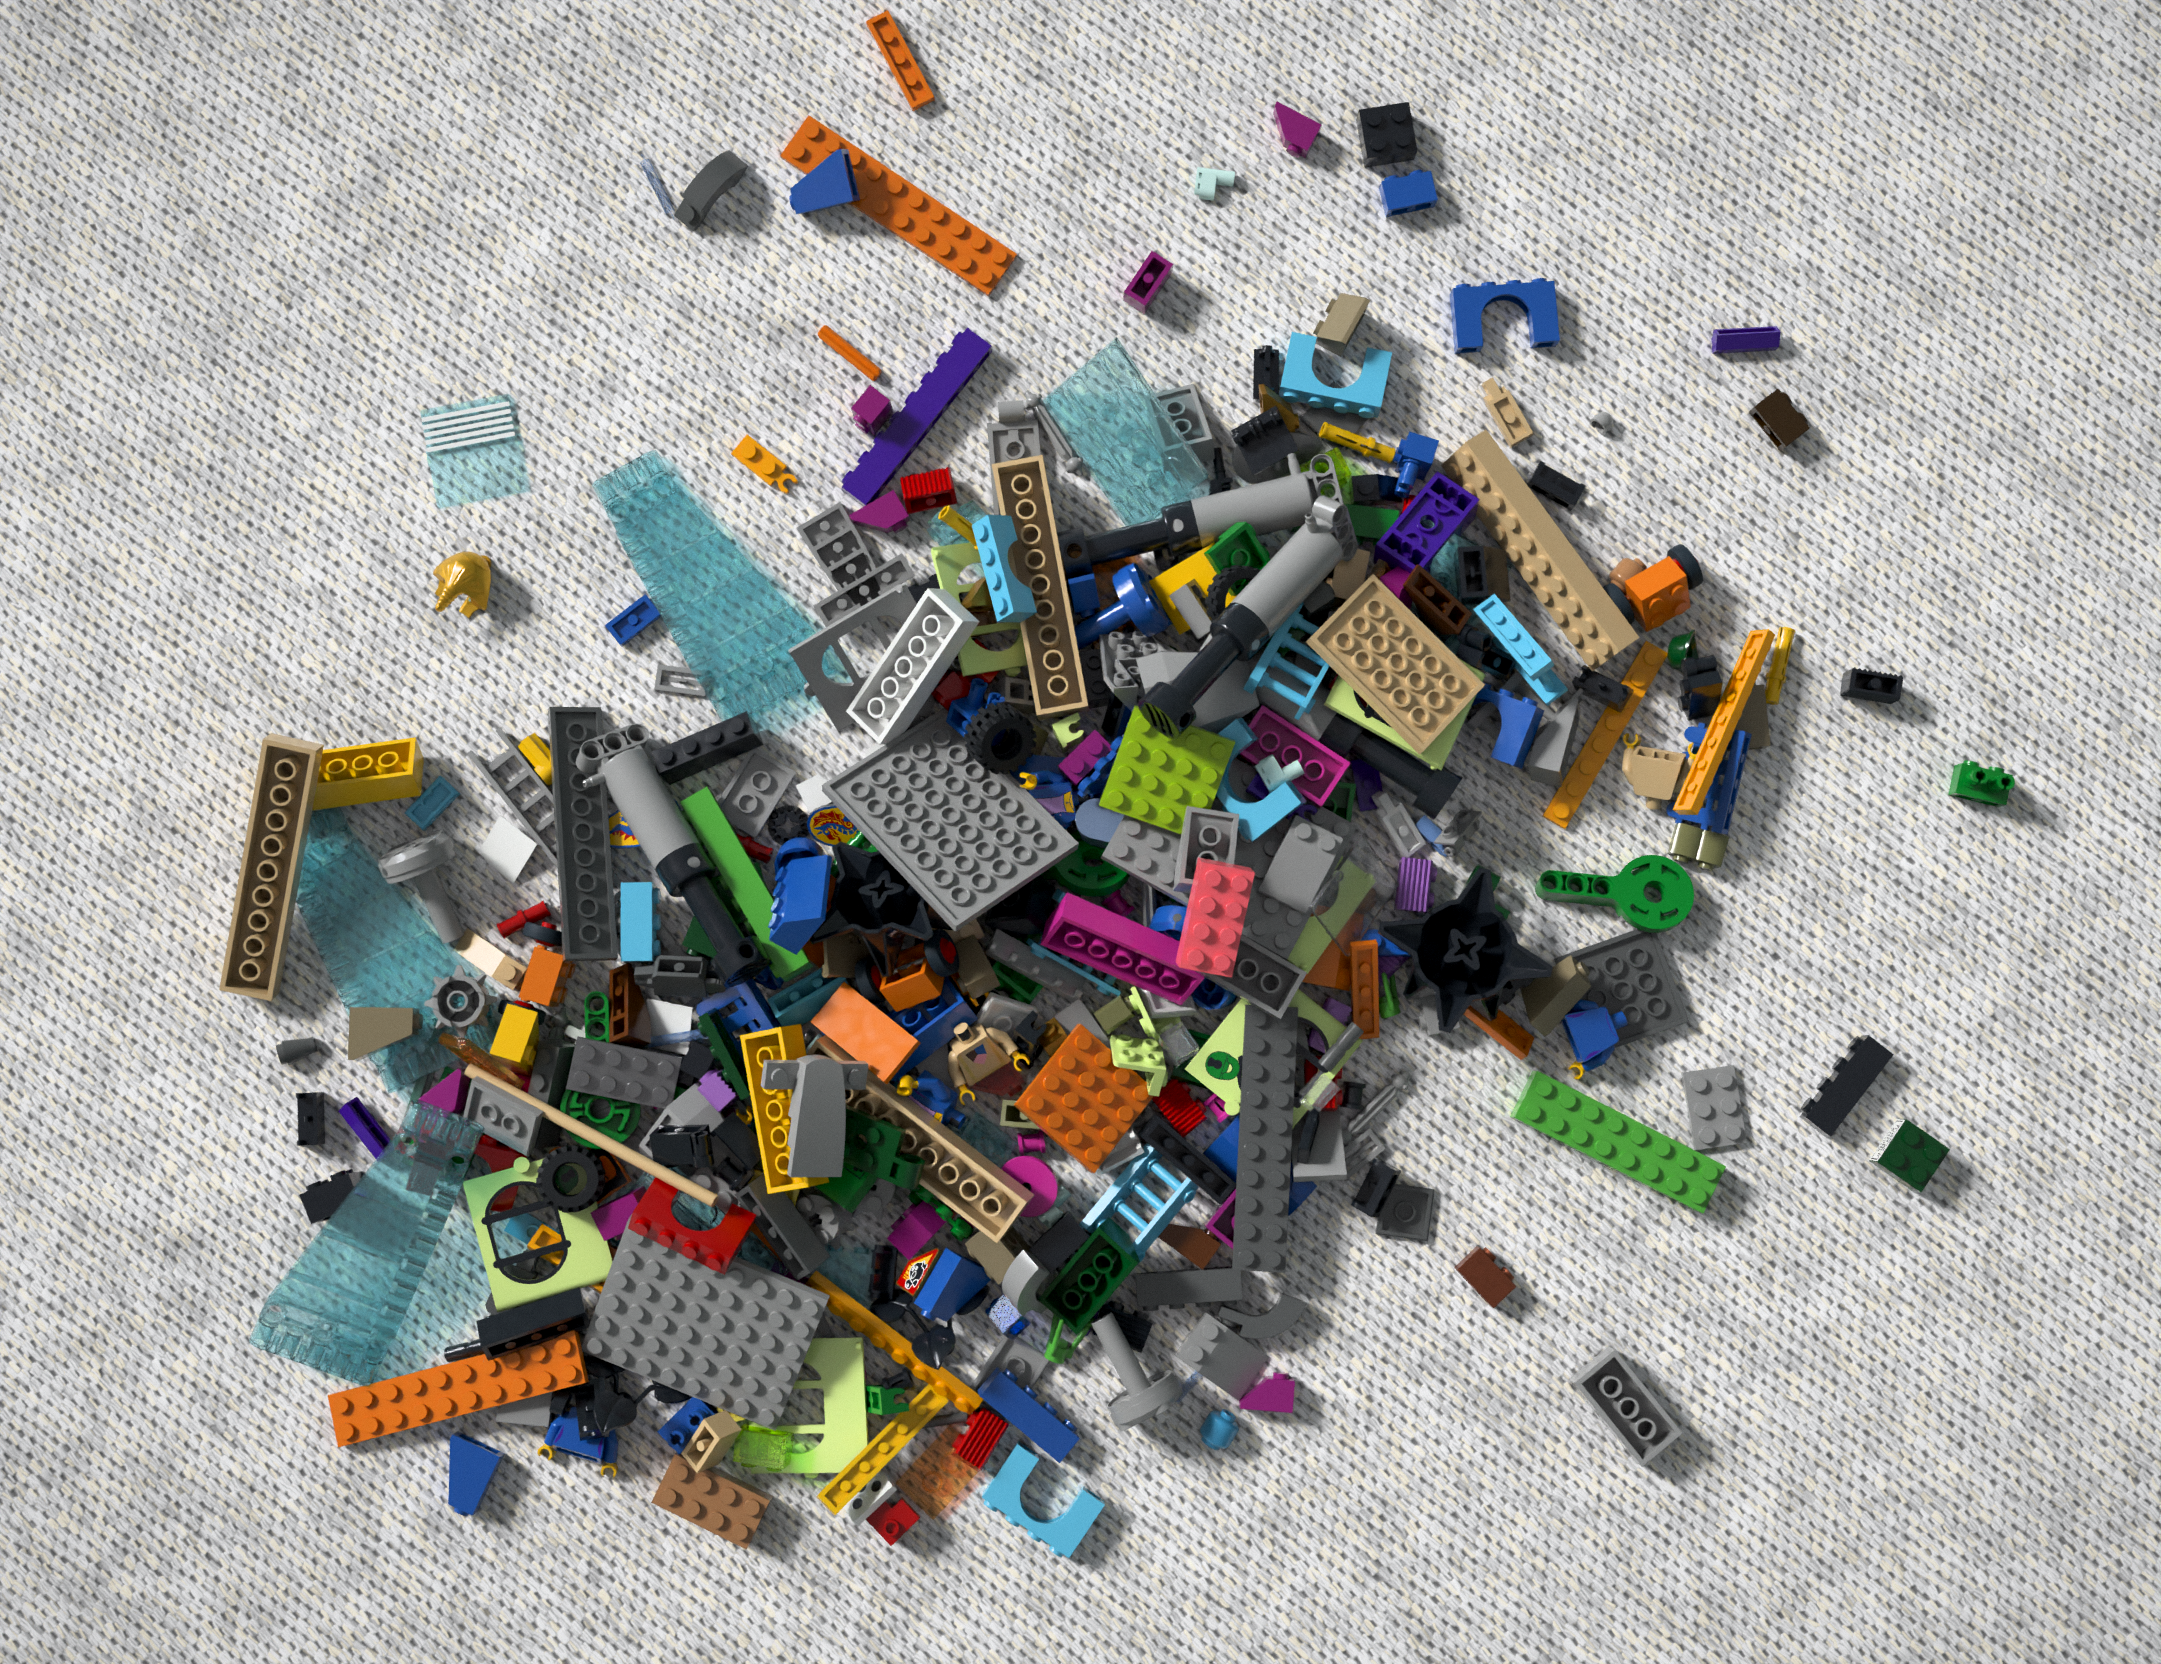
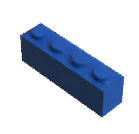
M997 1367L977 1390L979 1396L1060 1463L1079 1441L1080 1438L1075 1432L1078 1428L1067 1418L1064 1421L1060 1420L1056 1416L1058 1411L1048 1402L1040 1403L1036 1399L1038 1394L1028 1385L1024 1388L1016 1382L1018 1377L1006 1368L1002 1371Z

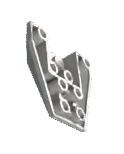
M1140 630L1129 633L1111 632L1110 634L1099 635L1103 679L1111 691L1133 711L1134 705L1138 706L1139 701L1145 696L1136 658L1160 651H1177L1155 636L1146 637Z
M1160 651L1136 658L1145 694L1157 682L1170 684L1199 652ZM1235 660L1195 703L1193 708L1196 711L1197 718L1191 725L1218 734L1235 719L1242 718L1259 706L1256 691L1254 690L1253 694L1243 689L1251 675L1248 662Z
M695 1083L665 1108L639 1144V1153L653 1160L649 1135L658 1126L709 1124L711 1133L725 1117L722 1111L718 1112L697 1090L700 1085ZM717 1135L711 1136L715 1162L713 1166L717 1168L729 1156L731 1163L739 1170L745 1171L743 1169L745 1165ZM689 1164L668 1169L689 1179L698 1168L689 1167ZM753 1168L747 1171L748 1174L739 1183L738 1187L740 1189L744 1188L754 1176Z

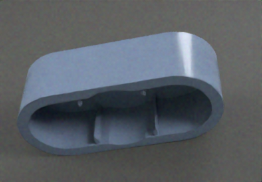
M1098 798L1090 799L1078 808L1075 816L1076 826L1081 838L1086 843L1106 849L1124 814L1099 806L1100 799Z

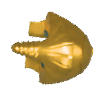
M461 552L441 562L433 572V575L439 579L438 589L434 593L439 596L435 607L436 611H444L461 594L468 596L459 609L462 614L470 618L478 609L485 611L490 592L491 559L488 556H480L474 552Z

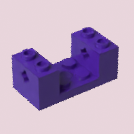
M1437 471L1377 542L1373 563L1387 573L1397 566L1411 573L1416 565H1420L1430 573L1433 558L1455 533L1461 536L1473 522L1480 499ZM1431 520L1435 526L1426 529L1422 527L1420 522Z

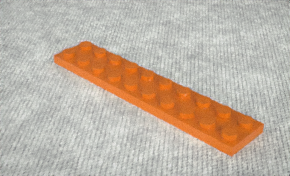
M808 115L780 155L781 159L807 175L836 150L848 149L860 201L849 204L989 297L1017 257V253Z
M573 1330L556 1339L488 1361L485 1354L330 1394L328 1395L337 1445L338 1447H343L588 1383L589 1380L578 1331Z

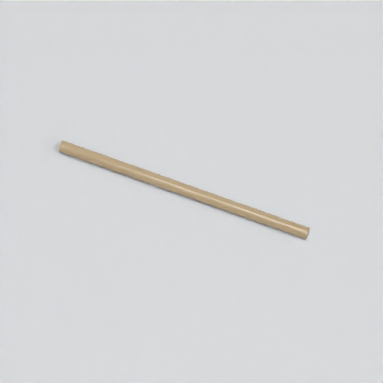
M471 1063L467 1066L464 1074L469 1078L474 1079L478 1076L544 1111L542 1117L704 1204L714 1207L717 1203L719 1195Z

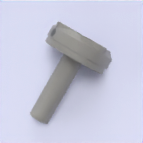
M439 829L389 849L386 854L378 859V867L388 884L410 878L414 879L442 943L445 944L462 937L464 932L435 870L436 867L456 855L450 836L445 834L443 829Z
M1109 1312L1094 1320L1091 1325L1126 1388L1125 1391L1107 1404L1109 1414L1121 1432L1171 1408L1173 1403L1183 1394L1182 1385L1172 1370L1162 1371L1147 1378L1113 1313Z

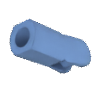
M1423 815L1415 826L1426 842L1431 844L1440 855L1447 856L1444 853L1445 848L1443 844H1434L1442 830L1426 815Z

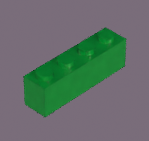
M1343 503L1348 509L1358 545H1362L1364 541L1371 542L1373 547H1376L1377 542L1398 519V510ZM1301 526L1293 527L1291 532H1297Z

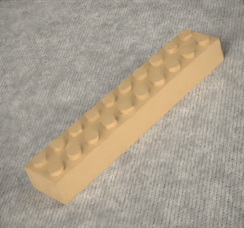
M1487 430L1466 441L1441 465L1447 476L1454 483L1480 499L1476 515L1500 547L1506 550L1508 559L1514 564L1522 578L1536 594L1538 600L1550 613L1553 620L1561 628L1591 671L1597 669L1640 638Z
M1043 455L992 464L1000 514L1012 517L1018 539L1008 549L1010 569L1022 584L1031 588L1037 610L1036 614L1022 621L1020 625L1038 721L1072 715L1077 712H1088V700Z
M273 733L263 738L221 976L220 991L272 1001L280 992L323 753V744Z
M827 1035L817 1039L806 1054L823 1055L835 1061H857ZM868 1070L865 1090H845V1103L906 1130L900 1154H914L925 1160L919 1184L994 1242L998 1243L1007 1234L1034 1197L1032 1192L907 1096L899 1095L893 1085L890 1083L885 1084L871 1071ZM859 1134V1137L867 1143L866 1137Z

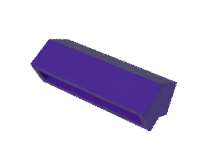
M1777 326L1713 329V337L1711 338L1712 353L1775 351L1779 348L1781 332Z
M358 1097L347 1102L339 1110V1113L377 1162H382L397 1148Z

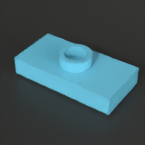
M440 775L405 811V814L423 831H426L461 793Z
M529 1213L511 1217L504 1229L505 1232L526 1244L530 1242L542 1223L560 1234V1231Z

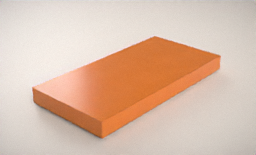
M845 982L841 984L811 1020L815 1027L857 1061H866L869 1064L868 1070L885 1084L889 1083L921 1044Z

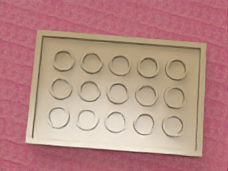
M1374 574L1306 641L1419 755L1485 685Z

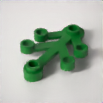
M919 1184L917 1189H909L911 1193L907 1198L916 1206L922 1201L929 1203L935 1209V1212L952 1227L950 1233L960 1242L963 1239L967 1240L974 1232L971 1226L960 1217L954 1221L951 1218L953 1216L952 1211L944 1204L933 1198L934 1195L921 1184Z

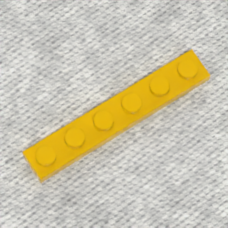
M928 1384L909 1403V1411L900 1412L816 1497L835 1516L949 1400L945 1396L937 1394L933 1387Z

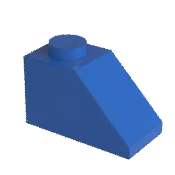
M1094 573L1068 579L1067 588L1074 616L1080 614L1081 618L1095 615V611L1100 609Z

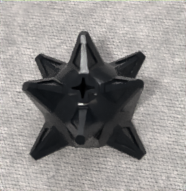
M841 841L832 847L840 876L835 882L831 908L826 913L825 921L809 939L812 944L852 933L864 940L882 977H889L894 973L906 935L928 940L933 936L932 928L953 930L879 851L871 853Z
M1479 867L1457 899L1449 900L1423 914L1422 919L1380 922L1378 929L1380 935L1413 958L1414 965L1403 995L1407 1000L1434 995L1439 1031L1444 1033H1451L1470 1005L1488 1021L1496 1019L1503 987L1508 981L1551 977L1553 966L1518 944L1516 934L1503 914L1495 909L1491 870Z

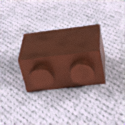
M1476 1246L1454 1268L1492 1308H1495L1517 1287L1512 1282L1514 1276L1504 1266L1500 1269L1494 1263L1496 1257L1486 1247L1482 1250Z

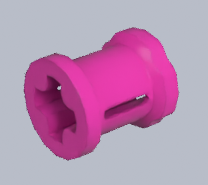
M1118 889L1101 904L1107 906L1111 912L1126 917L1135 908L1126 902L1120 894L1121 890Z
M1213 1093L1202 1104L1205 1107L1208 1106L1218 1117L1217 1121L1221 1123L1229 1114L1225 1112V1109L1221 1110L1215 1101L1223 1109L1226 1102Z
M1043 1131L1027 1135L1017 1133L1020 1156L1037 1151L1046 1153Z

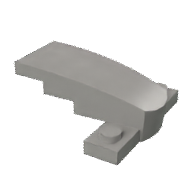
M841 502L797 527L811 553L838 590L813 605L826 627L915 576L902 553L876 568Z
M816 1054L797 1058V1060H764L761 1087L763 1089H793L788 1116L792 1119L787 1145L791 1148L787 1174L791 1178L842 1177L846 1127L845 1090H865L869 1066L866 1061H835L827 1056Z

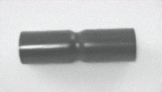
M1351 1022L1318 1063L1331 1072L1345 1055V1052L1353 1046L1364 1031Z

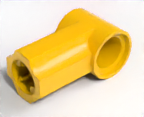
M533 733L522 740L518 748L533 764L537 774L550 786L552 784L550 750L540 737Z

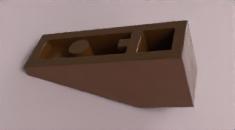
M1420 565L1415 566L1403 584V587L1423 618L1441 635L1459 634L1472 614Z
M626 963L609 971V1043L641 1048L651 1044V1019L640 987L635 984L632 964Z
M1142 1218L1148 1224L1152 1221V1219ZM1172 1222L1158 1236V1238L1202 1270L1221 1246V1243L1217 1241L1218 1237L1208 1228L1202 1230L1200 1227Z

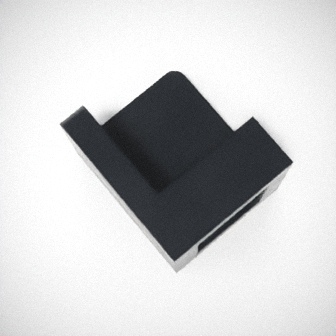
M697 1040L693 1041L680 1066V1070L701 1079L712 1069L716 1061L710 1051V1047Z

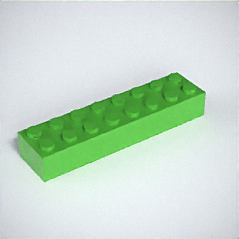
M1532 1071L1510 1115L1511 1118L1699 1213H1704L1726 1168L1725 1165L1539 1071Z

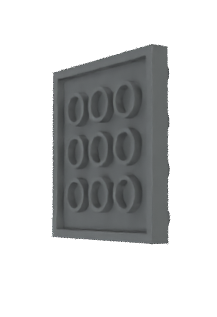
M1636 929L1554 958L1557 964L1571 955L1578 962L1582 961L1589 969L1590 975H1588L1591 987L1581 999L1596 1002L1599 1007H1606L1609 1015L1620 1011L1624 1013L1627 1026L1616 1030L1619 1041L1614 1044L1615 1048L1689 1022L1657 933Z

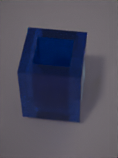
M1004 1294L994 1299L990 1307L985 1310V1313L1001 1333L1011 1341L1031 1324L1025 1315L1022 1316Z

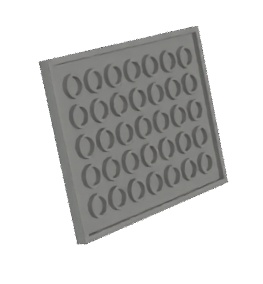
M943 708L822 785V792L956 932L1076 851L1079 843L1026 789L1020 787L1021 784L1010 773L1003 775L999 772L994 774L990 770L984 769L966 749L965 744L967 742L964 740V737L946 722L948 711Z
M1235 758L1230 765L1228 775L1232 790L1243 800L1259 802L1258 799L1246 792V789L1258 773L1257 770ZM1218 797L1214 799L1211 810L1224 812L1222 809L1223 803ZM1306 800L1307 802L1304 805H1313L1318 811L1315 815L1304 812V817L1311 821V823L1343 838V841L1305 915L1258 892V888L1282 837L1295 815L1293 814L1290 820L1285 818L1264 836L1253 842L1250 839L1246 840L1239 830L1237 832L1234 864L1250 867L1255 872L1242 935L1284 960L1288 959L1357 828L1353 823L1324 807L1318 808L1308 800ZM1124 815L1101 859L1181 904L1188 906L1190 893L1173 891L1181 834Z
M630 1216L581 1346L582 1351L776 1431L830 1295L738 1257L734 1258L725 1275L711 1270L695 1260L689 1259L628 1229L631 1220Z

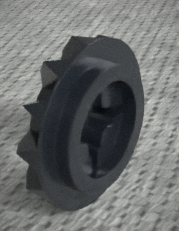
M784 805L775 809L769 817L768 831L772 839L780 845L796 837H806L809 832L807 827L808 817L800 808ZM786 815H788L791 822L799 823V825L791 828L790 837L786 829L777 828V826L785 824Z

